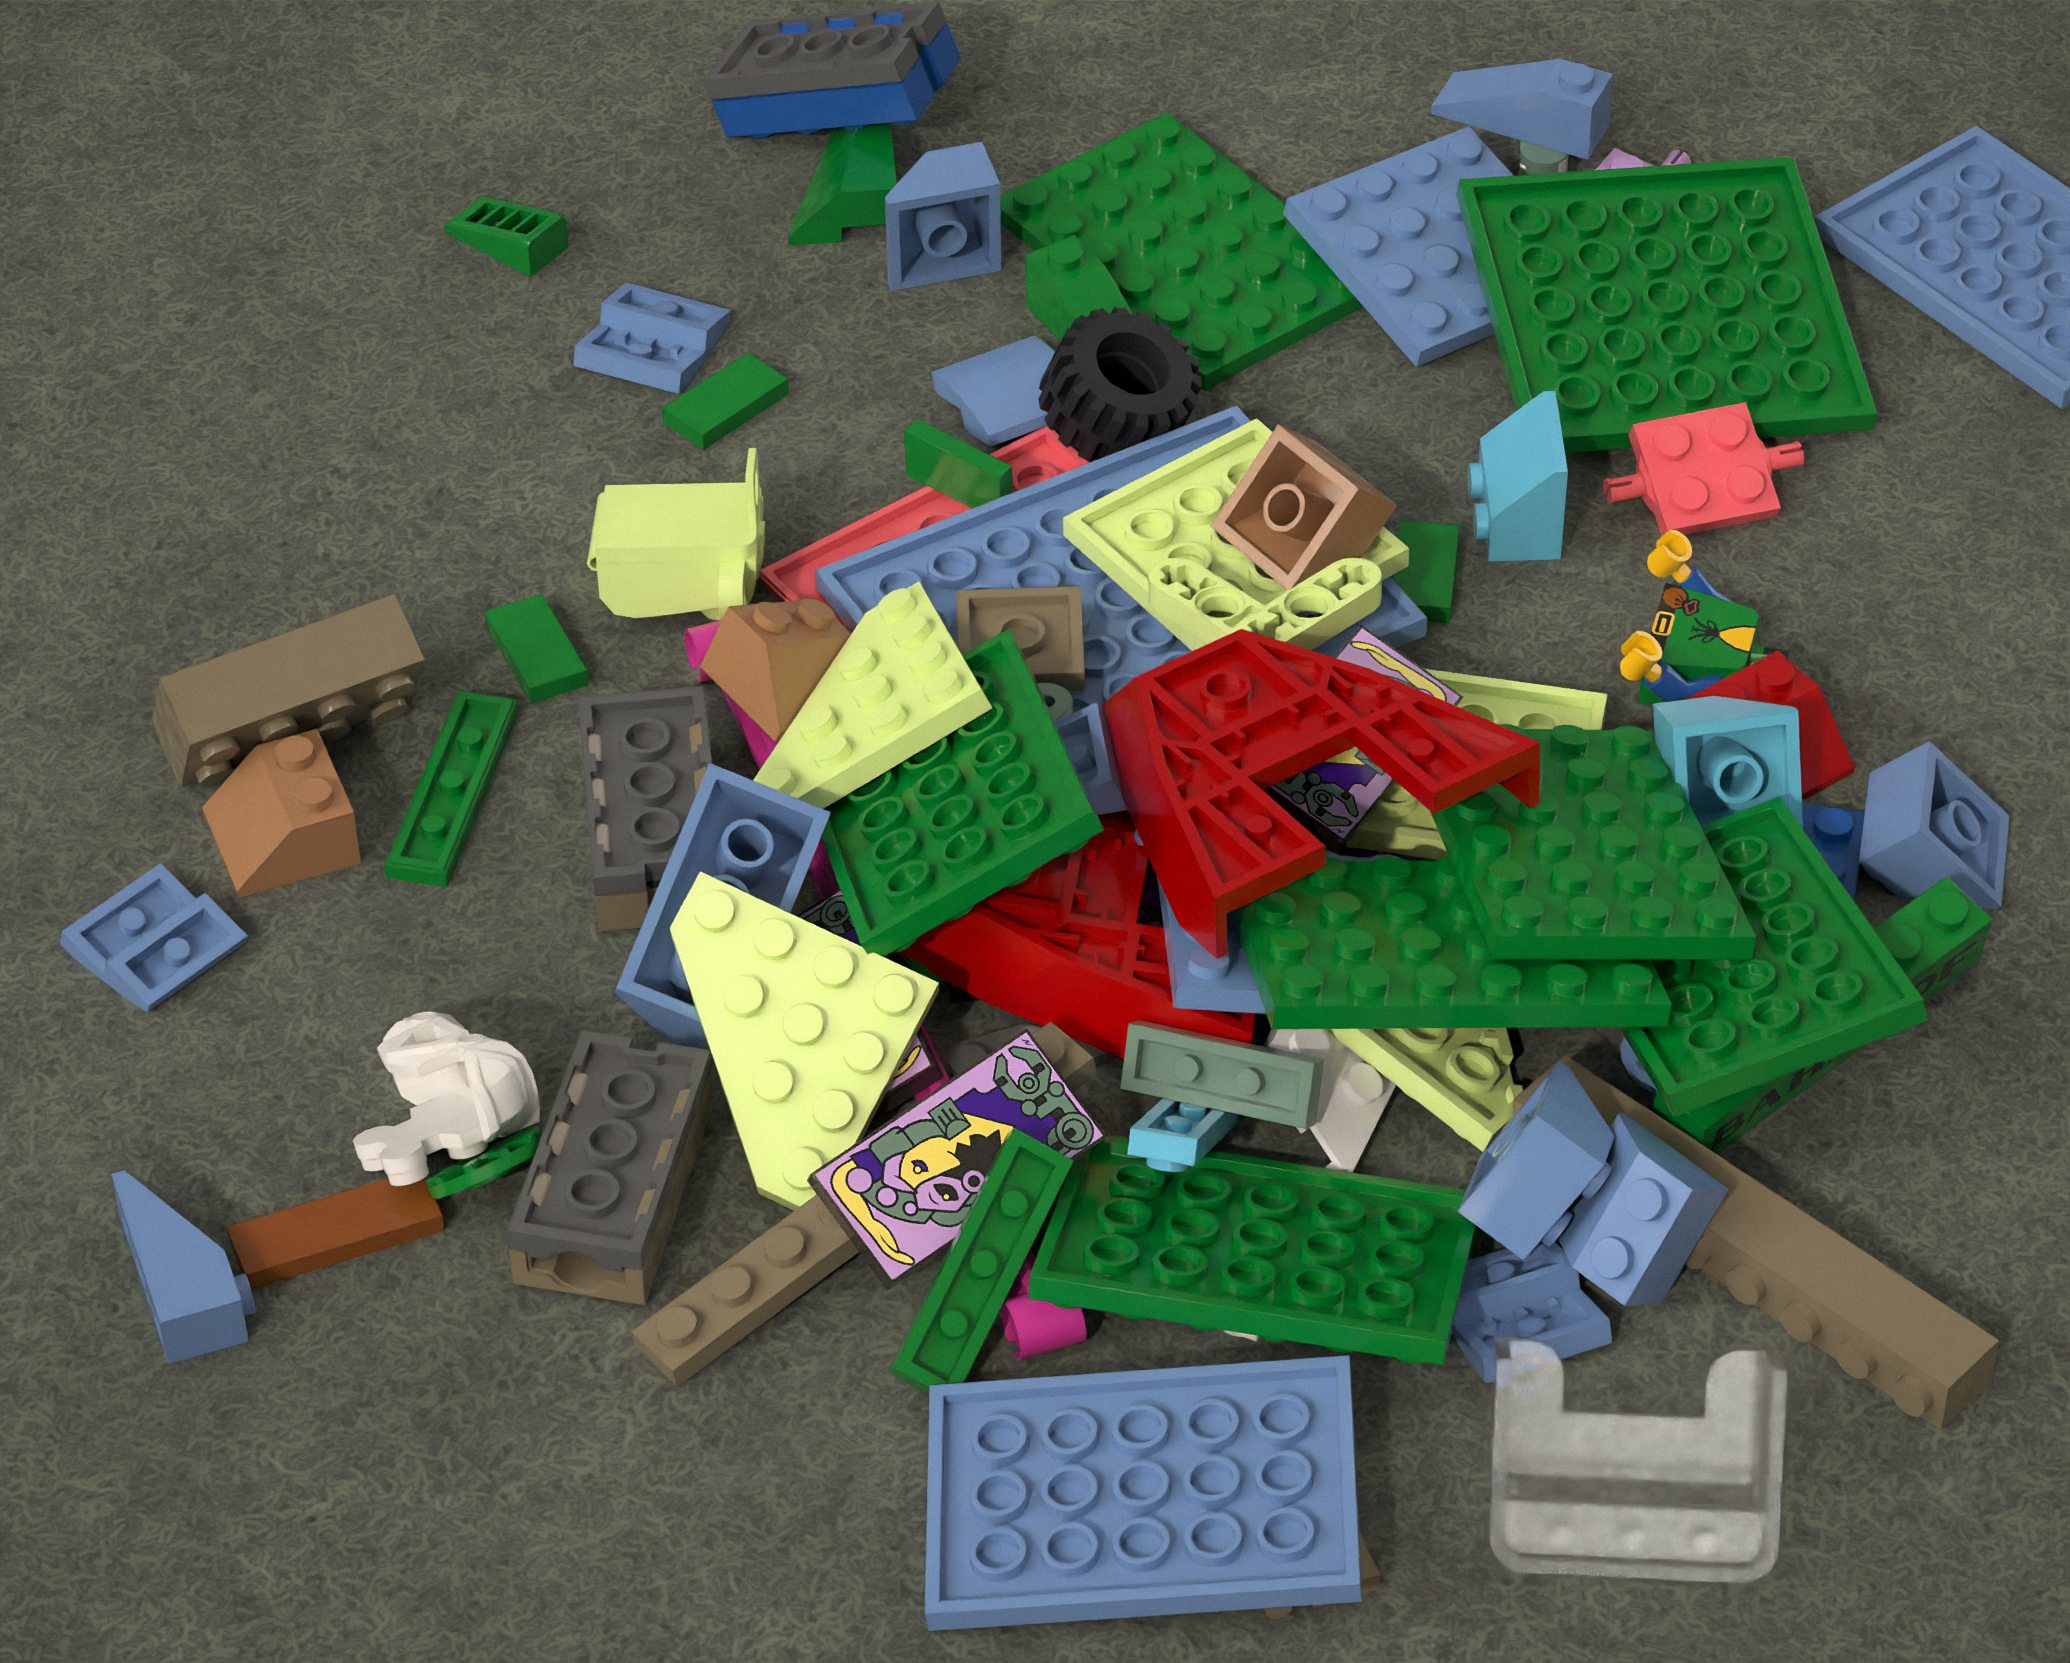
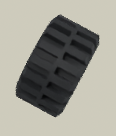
M1114 307L1111 314L1100 308L1092 310L1088 317L1081 315L1074 320L1070 329L1067 328L1041 378L1039 389L1042 393L1038 400L1040 409L1048 412L1044 419L1050 430H1058L1060 432L1058 440L1066 448L1074 446L1080 451L1078 456L1087 461H1090L1091 457L1101 459L1183 427L1199 399L1197 395L1201 389V377L1196 375L1199 365L1195 356L1186 354L1189 348L1188 344L1182 337L1175 338L1170 334L1172 328L1161 321L1158 325L1150 321V315L1138 311L1136 315L1128 313L1126 308Z

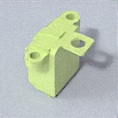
M757 448L748 449L746 482L605 485L604 492L597 498L587 565L591 570L597 571L599 598L614 615L643 618L701 611L708 619L719 621L723 619L729 606L748 605L754 594L756 580L760 574L765 546L764 502L759 485Z

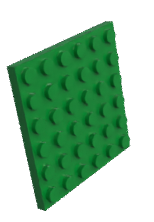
M1794 157L1459 179L1456 196L1515 410H1519L1543 391H1556L1565 453L1632 448L1628 434L1633 424L1744 402L1747 404L1758 438L1873 430L1877 411Z

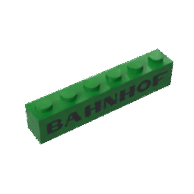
M1946 876L1879 924L1874 930L1925 1002L1979 962L1993 919ZM1865 1045L1844 1052L1832 1060L1812 1064L1778 1077L1766 1085L1754 1086L1717 1100L1705 1108L1691 1110L1675 1117L1657 1090L1652 1112L1717 1154Z

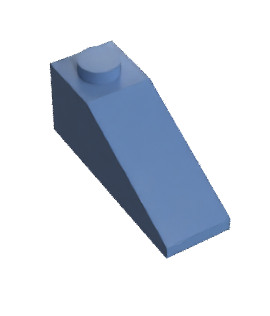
M1563 59L1453 72L1431 105V114L1589 160L1609 128L1613 74Z
M125 1170L111 1174L119 1217L168 1364L249 1342L245 1316L255 1314L256 1308L246 1274L233 1276L223 1248Z

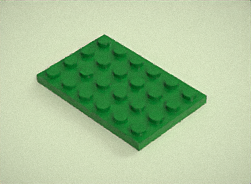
M1168 112L1000 195L1001 224L1031 249L1036 251L1075 235L1106 266L1133 315H1136L1138 311L1150 315V321L1158 325L1162 321L1171 327L1170 334L1175 338L1182 337L1189 346L1186 354L1196 357L1199 365L1196 375L1201 377V388L1204 391L1363 307L1283 215L1286 204Z
M1010 629L1003 631L962 655L991 704L992 709L824 808V810L831 813L821 838L858 939L867 954L876 953L884 957L889 953L905 950L922 934L947 920H954L964 916L976 903L1004 887H1012L1023 882L1035 869L1061 854H1068L1079 850L1091 837L1104 830L1023 651Z
M1499 724L1540 742L1539 804L1528 808L1502 785L1497 783L1435 814L1430 811L1493 959L1752 960L1756 935L1680 784L1675 783L1655 743L1653 730H1644L1635 726H1620L1615 730H1584L1573 725H1559L1553 729H1522L1515 725Z
M1777 797L1701 826L1756 935L1752 960L1651 959L1672 1003L1668 1027H1619L1670 1112L1675 1117L1691 1110L1705 1108L1717 1100L1754 1086L1766 1085L1778 1077L1812 1064L1832 1060L1844 1052L1881 1038L1893 1037L1905 1029L1928 1021L1924 1000L1783 800Z
M1325 856V867L1230 912L1272 1029L1668 1027L1672 1003L1651 959H1493L1449 856L1443 857L1438 861H1405L1391 856L1379 857L1374 861H1341Z
M1102 1134L1103 1136L1075 1154L1074 1161L1068 1172L1030 1274L1028 1299L1050 1302L1064 1309L1081 1307L1119 1313L1133 1320L1150 1318L1188 1324L1192 1328L1202 1331L1219 1329L1257 1335L1259 1338L1271 1342L1288 1340L1326 1346L1330 1350L1340 1353L1357 1351L1395 1357L1409 1364H1422L1426 1362L1444 1365L1478 1226L1457 1212L1466 1190L1209 1151L1195 1166L1187 1165V1170L1161 1171L1148 1167L1146 1165L1147 1158L1127 1155L1129 1138Z

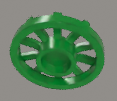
M539 1126L531 1130L530 1128L524 1129L504 1141L499 1139L492 1142L485 1150V1153L465 1159H458L459 1162L433 1172V1176L425 1179L432 1198L439 1199L467 1188L473 1189L513 1171L518 1167V1164L535 1155L543 1132H541Z

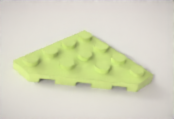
M919 581L907 589L901 588L890 592L881 599L878 606L864 614L753 781L824 809L992 709L991 704Z
M700 871L670 926L671 937L691 991L707 1044L711 1050L758 1194L795 1211L824 1189V1186L815 1174L859 1146L939 992V983L876 953L867 954L863 947Z
M1506 1028L1325 1029L1400 1087L1406 1095L1418 1101L1449 1125L1459 1136L1467 1139L1482 1152L1486 1150L1512 1118L1514 1098L1523 1091L1522 1085L1514 1084L1509 1065L1514 1055Z

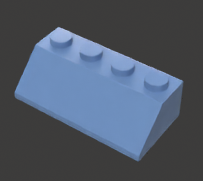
M709 763L614 993L667 1041L681 1046L710 1050L671 937L670 926L700 871L791 913L831 812Z

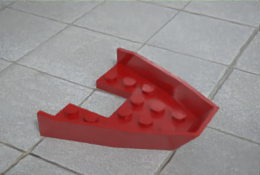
M1244 629L1237 630L1133 678L1102 705L1107 720L1122 799L1178 924L1216 959L1228 955L1227 913L1326 866L1325 845L1263 791L1272 785L1356 747L1433 814L1497 783L1502 785L1528 808L1539 804L1540 742L1369 668Z
M1289 777L1285 780L1290 782L1293 778ZM1271 787L1263 790L1284 810L1289 811L1290 800ZM1128 810L1097 814L1104 830L1091 837L1082 848L1072 853L1061 854L1035 869L1023 882L1012 887L1002 888L976 903L964 916L941 923L919 936L911 946L896 953L909 960V957L928 967L927 970L992 1006L1041 1026H1045L1051 1021L1070 1038L1124 1059L1128 1024L1138 1020L1251 1044L1256 1013L1174 1008L1164 928L1137 924L1149 857L1144 846L1138 845L1135 841L1134 832L1136 828Z

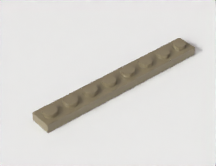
M1051 1021L1030 1036L1031 1040L1071 1093L1097 1075L1094 1057ZM1038 1065L1034 1068V1071L1037 1073L1040 1070H1042L1043 1067L1041 1065ZM1002 1078L997 1083L1001 1086L1005 1083V1080ZM1040 1097L1035 1102L1040 1105L1045 1100L1043 1097ZM998 1132L988 1139L978 1136L971 1137L972 1148L959 1145L957 1157L961 1160L963 1166L946 1174L960 1177L967 1169L972 1168L998 1149ZM937 1186V1189L940 1192L947 1186ZM824 1188L632 1330L631 1334L634 1344L678 1387L867 1245Z

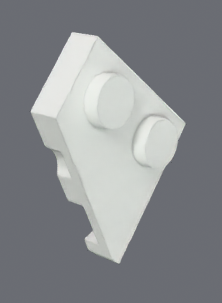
M1272 1029L1263 1045L1264 1047L1324 1059L1316 1124L1307 1129L1296 1128L1300 1134L1311 1129L1331 1160V1163L1325 1167L1326 1169L1353 1173L1396 1084L1325 1029Z

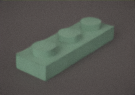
M1138 1020L1128 1024L1120 1089L1307 1129L1316 1124L1324 1059Z

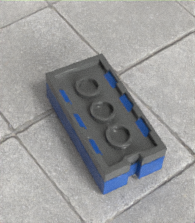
M939 1L752 20L747 23L704 78L703 83L710 99H714L712 104L726 137L750 135L752 138L759 139L780 132L797 131L799 134H810L820 129L835 127L856 130L869 124L890 122L896 126H902L918 120L923 115L925 108L935 96L934 92L945 85L946 79L960 62L961 56L948 23H945L946 18Z

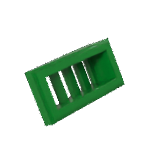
M481 196L444 225L446 234L529 277H532L568 249L567 227L564 217L551 211ZM486 215L480 221L475 223V221L479 219L481 216Z

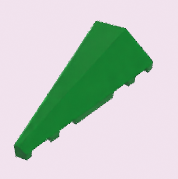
M890 123L869 124L856 130H847L845 127H835L788 232V245L841 243L842 227L886 225L885 196L897 184Z

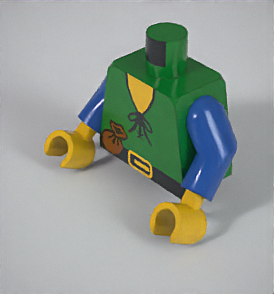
M1669 530L1657 540V548L1648 555V569L1657 577L1666 578L1672 576L1675 580L1672 584L1665 583L1651 634L1644 631H1636L1621 646V652L1625 656L1620 662L1622 675L1631 681H1639L1641 679L1638 703L1653 705L1656 703L1685 700L1776 651L1781 652L1787 659H1790V651L1756 645L1760 615L1755 609L1734 603L1717 591L1696 566L1688 567L1685 564L1692 555V546L1684 534L1677 530Z

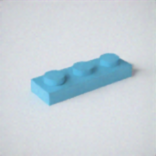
M1163 1098L1131 1127L1127 1155L1147 1158L1146 1165L1156 1170L1168 1172L1187 1170V1165L1195 1166L1237 1124L1238 1114Z

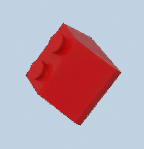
M1779 651L1687 698L1720 696L1795 707L1799 715L1802 801L1854 773V764L1819 685Z

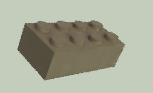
M395 594L161 677L159 679L152 725L179 785L183 787L198 781L200 787H210L225 781L233 773L234 768L240 765L256 745L318 729L323 743L328 744L344 737L350 732V725L372 718L375 724H381L398 718L408 710L407 705L413 701L425 659Z

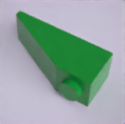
M1075 235L1025 255L1026 306L1060 341L1067 328L1070 329L1074 320L1081 315L1088 317L1092 310L1103 308L1111 314L1114 307L1126 308L1128 313L1133 315L1106 266Z

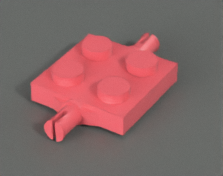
M1744 402L1633 424L1628 436L1637 460L1636 474L1604 479L1603 491L1604 495H1607L1606 501L1608 504L1642 497L1644 503L1653 512L1662 536L1669 530H1677L1687 535L1777 517L1781 506L1771 479L1772 471L1802 467L1804 464L1803 450H1800L1802 446L1798 441L1766 448L1756 434L1747 404Z

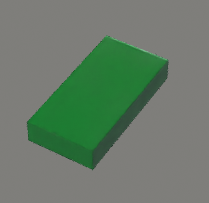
M747 352L662 408L663 423L705 450L789 394L788 378Z
M918 419L904 430L907 476L972 509L1013 493L1011 465Z
M1399 521L1397 538L1409 548V565L1405 569L1393 574L1392 579L1424 613L1427 621L1450 623L1460 525Z
M542 594L484 612L486 628L531 704L588 686L587 669Z

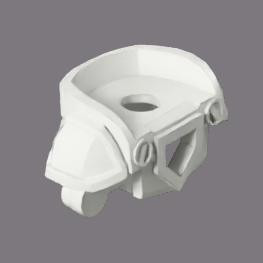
M421 1012L411 1017L403 1018L402 1021L396 1022L387 1032L377 1050L385 1067L392 1073L400 1095L417 1106L410 1109L411 1119L396 1126L385 1125L365 1130L353 1139V1143L365 1171L384 1169L390 1184L393 1186L415 1183L429 1174L426 1163V1155L442 1148H447L452 1159L469 1158L486 1150L488 1142L495 1140L497 1137H505L540 1122L538 1089L533 1072L523 1054L508 1042L487 1038L482 1034H469L468 1030L464 1029L449 1014Z

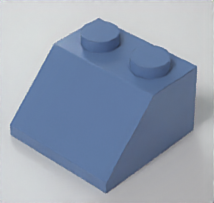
M978 142L926 152L885 196L888 285L891 291L1001 271L1000 182L983 143Z
M1928 741L1869 773L1859 863L1873 880L1880 881L1896 897L1915 899L1947 876L1980 908L1996 910L2002 906L2010 816Z
M1560 1060L1481 1154L1457 1211L1522 1260L1530 1254L1540 1241L1548 1247L1551 1246L1572 1218L1573 1214L1567 1210L1579 1194L1587 1199L1592 1198L1613 1169L1612 1165L1606 1162L1615 1136L1572 1070Z
M1618 1113L1609 1128L1615 1137L1606 1162L1612 1165L1613 1169L1592 1198L1587 1199L1579 1194L1567 1210L1573 1215L1564 1231L1558 1237V1240L1571 1266L1622 1305L1659 1304L1665 1299L1729 1188L1625 1113Z

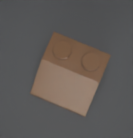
M1278 424L1210 527L1284 588L1290 590L1336 561L1345 558L1363 557L1397 507V504L1319 442Z
M805 598L800 601L760 602L758 604L729 606L700 667L775 742H779L851 633L835 618L834 611L828 605L812 598Z
M318 729L256 745L202 807L204 817L238 898L361 863L354 811Z

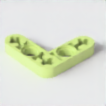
M1354 557L1341 559L1264 605L1197 562L1185 558H1169L1157 562L1150 568L1148 574L1149 602L1156 612L1206 644L1237 630L1244 629L1312 651L1368 616L1380 606L1382 600V573L1380 568L1369 560ZM1222 611L1230 612L1234 615L1215 618L1209 617L1206 614ZM1311 611L1319 612L1323 615L1320 617L1305 618L1296 616L1295 614L1300 612Z

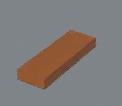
M426 1177L404 1186H393L388 1178L228 1226L227 1230L229 1242L242 1274H246L250 1288L254 1289L445 1231L443 1216L436 1199L432 1198L425 1181Z

